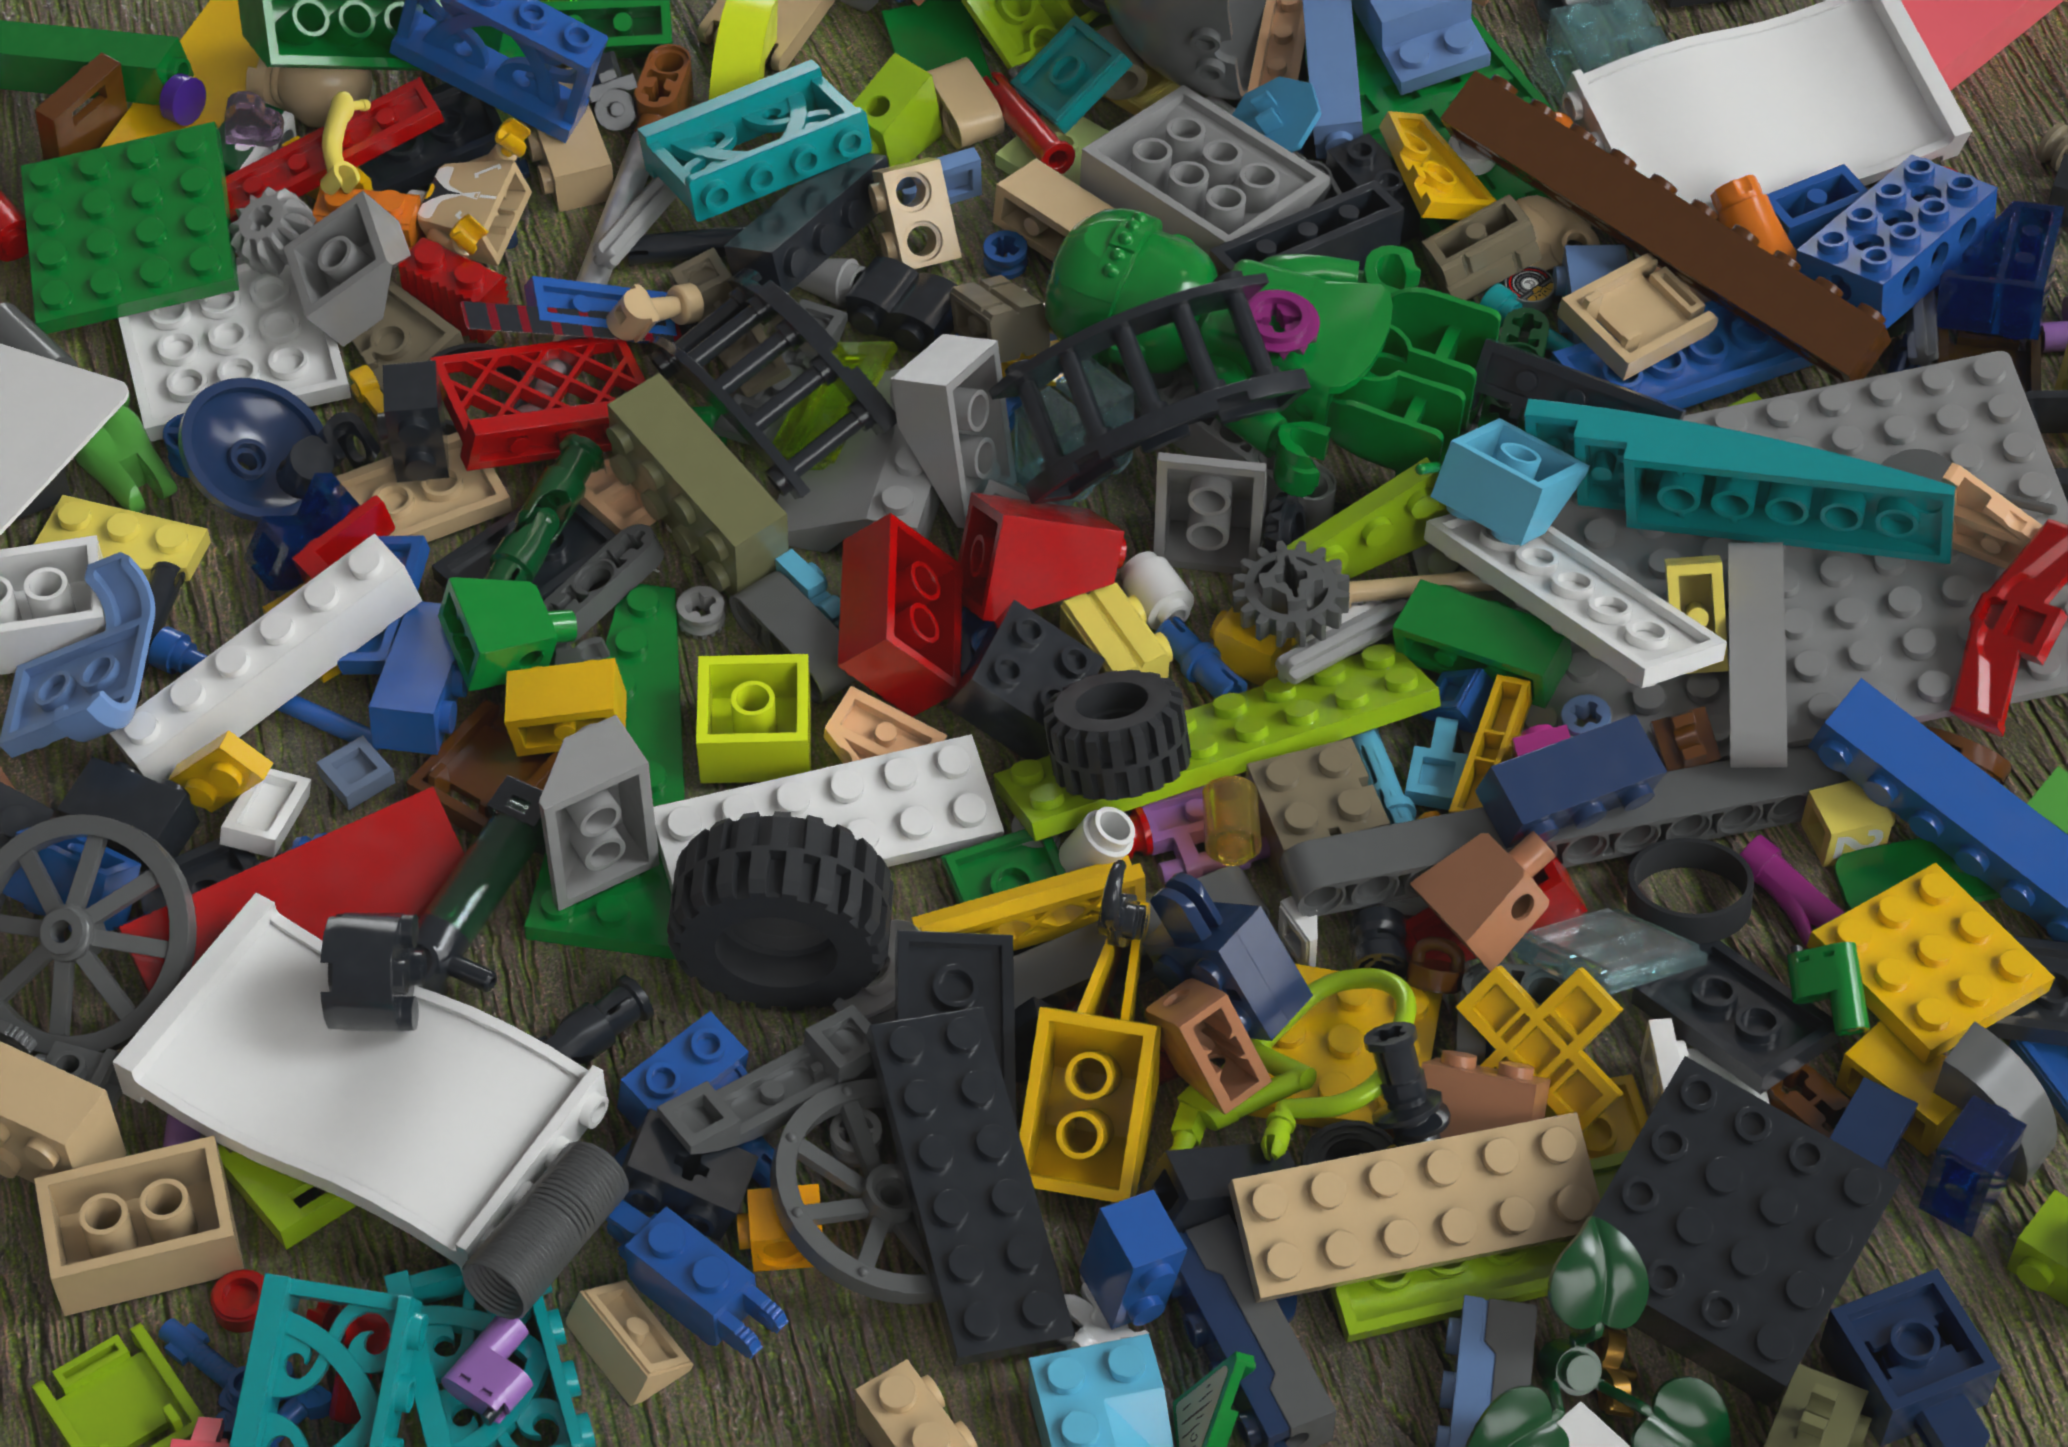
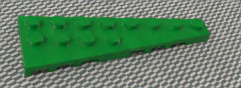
M638 584L616 605L605 643L610 651V657L604 659L615 658L627 692L626 730L648 761L653 807L685 800L677 599L675 588ZM659 849V865L561 911H558L553 902L548 861L545 852L524 925L526 940L675 959L668 944L667 933L672 893Z

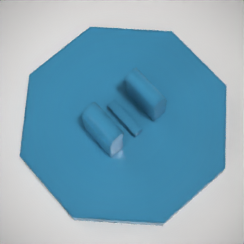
M1281 76L1245 93L1232 116L1291 153L1302 148L1322 115L1315 89L1311 83Z

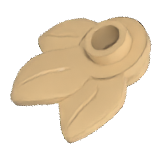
M1535 195L1523 197L1516 201L1533 225L1536 242L1542 257L1540 261L1530 266L1539 267L1547 272L1553 270L1554 266H1562L1564 247L1570 240L1579 241L1583 245H1600L1599 238L1591 229L1590 223L1551 199Z

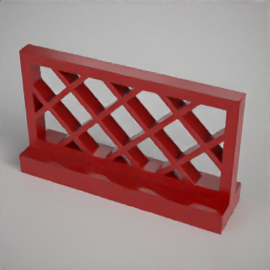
M586 337L430 357L429 360H436L442 400L463 443L460 458L466 471L557 459L560 454L559 444L566 435L570 434L591 439L603 452L612 451V446L606 433L607 428H609L607 404L616 398L609 394L615 386L628 392L646 381L626 340ZM613 352L619 365L616 369H613L591 359L594 354ZM558 359L573 366V369L567 376L543 364L545 361ZM510 365L526 374L518 382L495 370L498 367ZM584 371L607 383L599 391L576 379ZM463 372L476 378L477 381L472 388H468L451 380L448 373ZM534 377L559 388L553 398L529 387ZM486 383L511 394L505 404L480 393ZM568 392L590 402V404L570 406L561 401ZM521 399L543 410L522 413L513 407ZM472 405L494 417L470 420L466 411Z

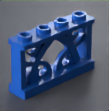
M405 0L397 34L391 43L390 54L564 143L567 142L586 112L592 84L603 50L608 41L607 35L539 0H440L442 7L436 0ZM423 9H425L435 19L423 14ZM491 26L511 36L525 57L509 58L484 44L480 36L471 28ZM563 63L573 69L567 70L555 66L561 65ZM559 82L573 84L572 90L561 85Z

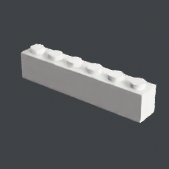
M374 533L135 709L134 716L127 726L109 734L130 765L139 771L142 776L157 782H161L164 779L168 780L178 763L228 730L237 737H241L335 667L340 658L349 652H355L386 629L389 624L422 602V599L405 566Z

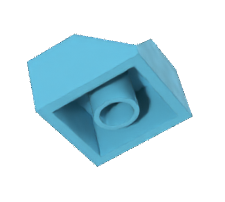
M1499 418L1451 440L1430 497L1446 505L1447 511L1453 516L1463 520H1474L1492 530V535L1499 541L1510 545L1522 546L1546 533L1586 476L1590 466Z
M1149 1334L1029 1358V1398L1042 1447H1174L1164 1385Z

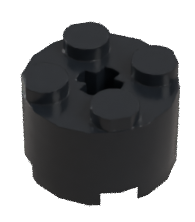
M344 913L328 918L323 935L320 963H328V986L330 992H320L323 1017L328 1029H342L345 1031H414L417 1029L419 1007L417 997L413 996L414 986H424L427 975L425 951L415 950L419 935L417 914Z

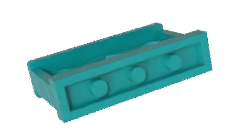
M812 59L637 129L646 171L654 179L659 177L691 210L692 216L698 222L868 154L872 150L866 112L861 107H855L822 76L821 67ZM784 132L780 139L750 151H732L735 146L766 133Z
M456 1263L410 1276L408 1270L383 1276L387 1293L413 1296L422 1302V1305L464 1294L463 1307L422 1306L421 1313L428 1314L427 1337L421 1351L414 1350L409 1375L416 1377L414 1400L426 1447H519L513 1442L510 1435L518 1428L525 1438L541 1441L542 1437L534 1430V1425L542 1419L552 1420L559 1428V1436L550 1447H596L588 1412L576 1415L571 1399L582 1395L573 1360L561 1362L557 1346L567 1344L559 1309L547 1311L543 1295L553 1293L551 1285L525 1316L519 1318L523 1324H526L533 1315L539 1341L528 1333V1336L512 1353L526 1364L524 1372L532 1380V1388L500 1424L493 1422L491 1426H487L484 1423L479 1427L475 1417L472 1415V1420L468 1425L457 1426L453 1423L455 1414L462 1409L471 1408L457 1400L447 1390L439 1391L437 1384L442 1383L441 1379L475 1341V1337L477 1338L494 1319L496 1314L488 1310L487 1313L476 1310L477 1301L468 1291L463 1281L461 1269ZM454 1333L462 1334L461 1344L455 1354L444 1357L434 1351L436 1345L440 1342L447 1341L454 1346ZM548 1374L556 1401L539 1398Z
M265 1273L229 1447H270L275 1439L282 1436L288 1437L294 1447H309L307 1439L300 1428L288 1418L277 1414L280 1398L299 1396L312 1389L324 1377L330 1364L349 1388L361 1416V1419L354 1428L333 1447H404V1439L398 1438L397 1435L402 1412L409 1413L411 1411L416 1393V1377L409 1375L414 1350L421 1351L423 1349L428 1331V1314L421 1313L422 1302L413 1296L319 1283ZM300 1299L346 1306L334 1321L329 1332L297 1314ZM368 1313L381 1315L387 1321L391 1333L386 1349L376 1355L370 1354L366 1348V1342L370 1335L374 1333L373 1331H365L358 1334L351 1341L348 1349L341 1343L342 1337L349 1325L357 1318ZM313 1349L319 1353L313 1367L305 1376L300 1379H294L289 1376L286 1366L288 1359L292 1355H302L304 1364L308 1365ZM384 1372L380 1393L378 1394L368 1374Z

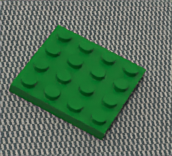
M215 121L21 166L35 324L44 333L50 334L239 290L235 251L230 243L233 236L228 227L231 224L221 136Z

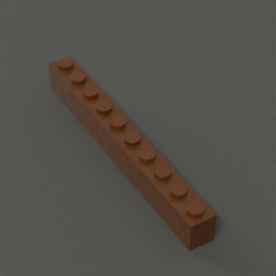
M1475 70L1440 119L1450 136L1621 244H1625L1626 247L1640 256L1651 253L1658 260L1657 266L1659 268L1666 266L1680 281L1841 383L1864 379L1891 342L1887 328L1884 325L1886 319L1877 310L1862 302L1858 307L1853 306L1841 298L1844 293L1840 288L1821 276H1818L1815 281L1799 272L1802 267L1789 255L1779 250H1776L1773 255L1757 246L1760 243L1759 239L1744 227L1735 224L1730 229L1716 220L1719 216L1711 207L1698 199H1693L1691 203L1686 202L1675 195L1678 191L1677 188L1658 174L1653 173L1650 178L1635 170L1637 164L1620 150L1613 148L1610 153L1595 145L1597 139L1583 127L1573 123L1568 128L1556 121L1557 114L1541 101L1533 99L1530 104L1516 96L1518 90L1501 76L1494 74L1489 79Z

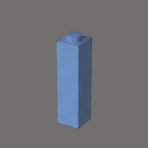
M1302 0L1309 83L1315 89L1322 113L1313 128L1316 160L1327 159V150L1343 143L1351 142L1353 139L1364 135L1351 0Z

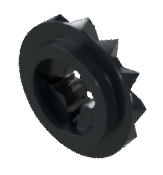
M1279 492L1269 504V515L1265 517L1266 530L1263 536L1265 538V549L1269 553L1276 552L1277 541L1283 540L1287 546L1306 534L1305 512L1303 506L1299 504L1298 498L1285 492Z

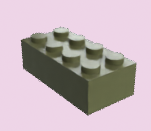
M657 373L607 404L609 428H607L606 433L612 446L613 456L609 462L615 476L625 486L631 483L641 494V501L649 515L656 521L661 518L672 530V536L680 550L687 556L694 554L702 563L707 579L717 591L722 592L725 590L732 597L776 570L775 559L789 551L787 513L660 373Z

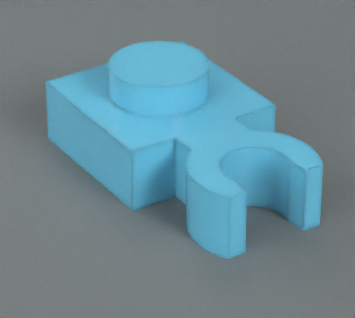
M793 549L775 559L776 571H780L839 629L840 598L826 591L828 583L821 569L813 562L807 563Z

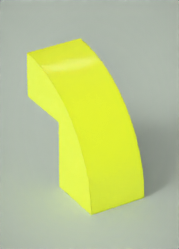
M726 0L715 42L709 100L764 78L765 61L777 41L778 0Z

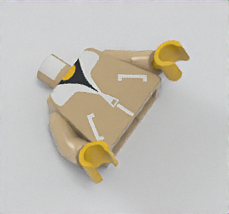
M512 117L506 119L496 133L495 141L497 144L489 154L464 163L444 164L438 169L428 191L410 190L407 193L420 195L422 205L417 213V222L427 239L437 242L471 260L494 266L499 265L532 193L515 162L517 157H522L526 152L527 146L523 141L530 136L531 130Z

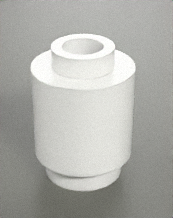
M1146 551L1135 555L1124 565L1121 571L1123 591L1128 597L1135 595L1139 599L1146 614V622L1152 629L1157 630L1167 619L1172 622V618L1175 616L1180 617L1183 622L1188 619L1194 604V596L1164 557L1157 556L1154 552Z
M1103 807L1088 813L1060 847L1059 860L1066 873L1095 864H1110L1124 858L1133 847V839L1135 837L1134 824L1123 811L1114 807Z

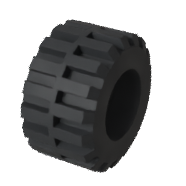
M1116 670L1091 675L1063 687V691L1055 693L1049 699L1050 704L1044 708L1043 719L1053 776H1055L1056 783L1060 787H1066V792L1072 795H1083L1084 798L1092 800L1106 799V801L1142 796V794L1163 788L1166 783L1174 782L1181 776L1180 772L1186 770L1190 764L1191 748L1182 692L1179 687H1175L1174 681L1169 678H1161L1160 674L1140 672V670Z

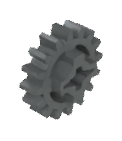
M1283 540L1277 541L1276 552L1269 553L1260 546L1256 549V562L1246 558L1241 561V574H1234L1233 612L1240 613V626L1243 629L1256 625V639L1259 641L1271 634L1276 636L1277 647H1282L1287 638H1295L1299 647H1305L1306 636L1312 634L1318 640L1323 641L1326 639V626L1335 629L1341 627L1342 614L1349 612L1350 578L1349 575L1341 574L1342 562L1339 559L1326 562L1325 548L1320 547L1313 553L1306 552V542L1300 540L1295 550H1288Z

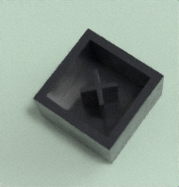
M1014 600L988 628L946 708L1026 760H1037L1047 757L1050 753L1043 711L1045 706L1050 704L1049 699L1055 693L1063 691V687L1070 683L1078 682L1082 678L1091 675H1097L1105 659Z

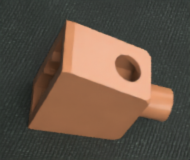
M1534 831L1528 834L1508 853L1489 833H1480L1415 878L1410 885L1434 914L1491 972L1548 908L1549 899L1532 877L1553 860L1556 855Z
M1190 978L1153 1002L1145 1010L1150 1024L1161 1026L1160 1043L1177 1073L1224 1115L1272 1082L1225 992ZM1222 1058L1226 1062L1221 1069L1209 1060Z

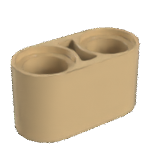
M964 57L927 71L933 77L944 134L954 148L958 150L1004 132V118L1000 106L970 59Z

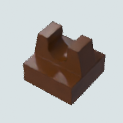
M1705 706L1651 721L1652 735L1659 757L1667 772L1720 762L1722 759Z

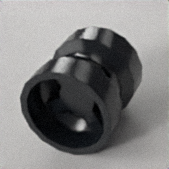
M1372 906L1354 913L1349 924L1350 940L1356 946L1352 952V969H1381L1404 978L1407 974L1409 957L1408 950L1402 944L1406 940L1407 935L1406 918L1402 912L1387 906Z

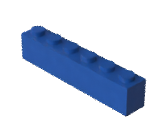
M1861 678L1824 722L1808 747L1818 754L1821 761L1827 767L1834 771L1842 772L1860 786L1870 800L1880 806L1889 808L1907 822L1911 830L1918 837L1933 842L1950 855L1961 870L1971 876L1980 878L2000 894L2008 906L2014 910L2024 912L2045 928L2048 935L2054 941L2068 943V835Z

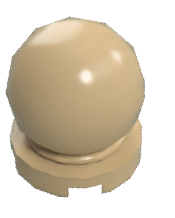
M260 57L257 69L248 66L246 73V92L292 113L294 119L308 127L316 128L325 126L331 100L338 92L346 91L350 93L353 101L360 99L369 100L373 85L371 70L267 67Z

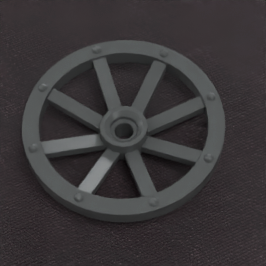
M80 814L52 818L24 830L0 849V895L13 874L22 866L46 913L43 920L0 914V932L37 937L41 943L0 981V1018L22 1028L33 1036L37 1042L33 1050L48 1054L55 1040L105 1053L107 1048L118 1050L130 1042L191 970L197 939V922L191 891L182 871L172 856L160 843L138 828L98 815ZM87 837L66 904H64L38 852L64 840ZM108 839L131 850L149 867V870L89 908H86ZM158 887H161L168 908L169 941L106 931L104 921ZM70 925L72 933L70 938L65 941L64 931ZM103 948L165 959L157 981L137 1008L97 955ZM54 959L49 1032L21 1017L8 1001ZM75 964L80 966L120 1021L100 1031L70 1036Z
M878 1079L849 1081L817 1093L807 1100L790 1118L772 1157L770 1187L774 1207L782 1227L795 1247L814 1267L825 1276L853 1292L869 1298L899 1304L937 1302L918 1229L914 1224L916 1222L899 1158L896 1156L894 1164H882L861 1109L870 1107L885 1108ZM841 1113L864 1177L804 1138L818 1124ZM799 1160L855 1198L804 1205L797 1184L796 1161ZM859 1219H862L869 1226L857 1259L838 1248L817 1227V1225ZM894 1232L926 1274H900L875 1268L886 1233Z

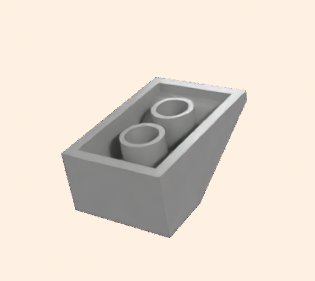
M942 334L891 378L890 398L895 405L899 430L957 527L964 528L971 492L984 494L989 479L1015 484L1017 479L1006 398L992 400L989 390L1003 378L998 340Z
M1158 452L1154 553L1157 556L1164 557L1172 567L1241 574V561L1244 558L1256 562V549L1260 546L1262 547L1265 530L1267 503L1266 463Z

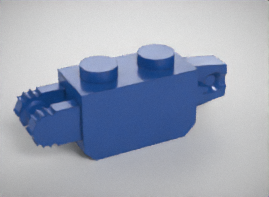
M622 1200L606 1219L608 1222V1234L621 1244L617 1248L618 1254L627 1262L629 1278L637 1289L706 1344L717 1346L723 1340L733 1349L738 1350L741 1355L751 1359L763 1346L757 1335L742 1322L748 1315L776 1334L789 1322L780 1306L756 1287L755 1275L667 1206L660 1213H655L649 1218Z

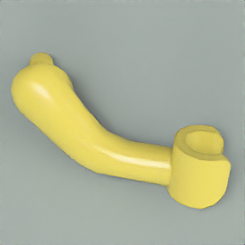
M340 91L332 98L322 135V152L327 174L321 179L320 186L326 194L330 195L335 194L340 187L344 193L349 194L360 180L358 170L351 163L343 159L342 143L347 124L352 118L354 111H368L371 103L367 99L353 101L350 93L346 91Z

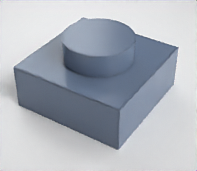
M363 735L316 762L319 776L348 810L396 783L393 769Z

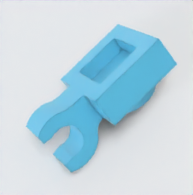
M1437 717L1431 748L1414 746L1405 789V796L1411 798L1414 805L1449 810L1469 755L1454 752L1459 720Z

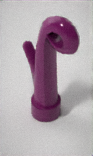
M1760 834L1744 848L1740 856L1745 859L1753 872L1754 886L1760 885L1775 900L1794 925L1803 945L1808 948L1806 945L1812 932L1810 923L1819 928L1845 912L1832 903L1781 856V849Z

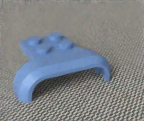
M118 552L87 565L85 581L96 593L103 607L106 620L104 632L17 666L0 735V747L11 758L34 749H42L50 743L65 737L78 742H87L124 728L131 722L139 697L155 620V600L145 574L130 556Z

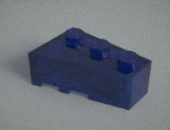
M2013 200L1985 229L1984 239L1976 247L1969 246L1963 252L1962 262L1954 270L1947 269L1940 276L1936 315L1937 327L2003 335L2013 340L2024 338L2039 340L2059 255L2064 206Z

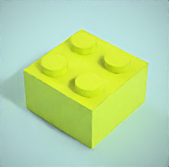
M808 654L698 656L696 748L700 783L765 782L811 771V686Z

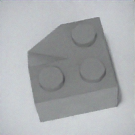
M364 191L358 193L283 247L305 317L343 347L383 319L392 269L411 256L400 222Z

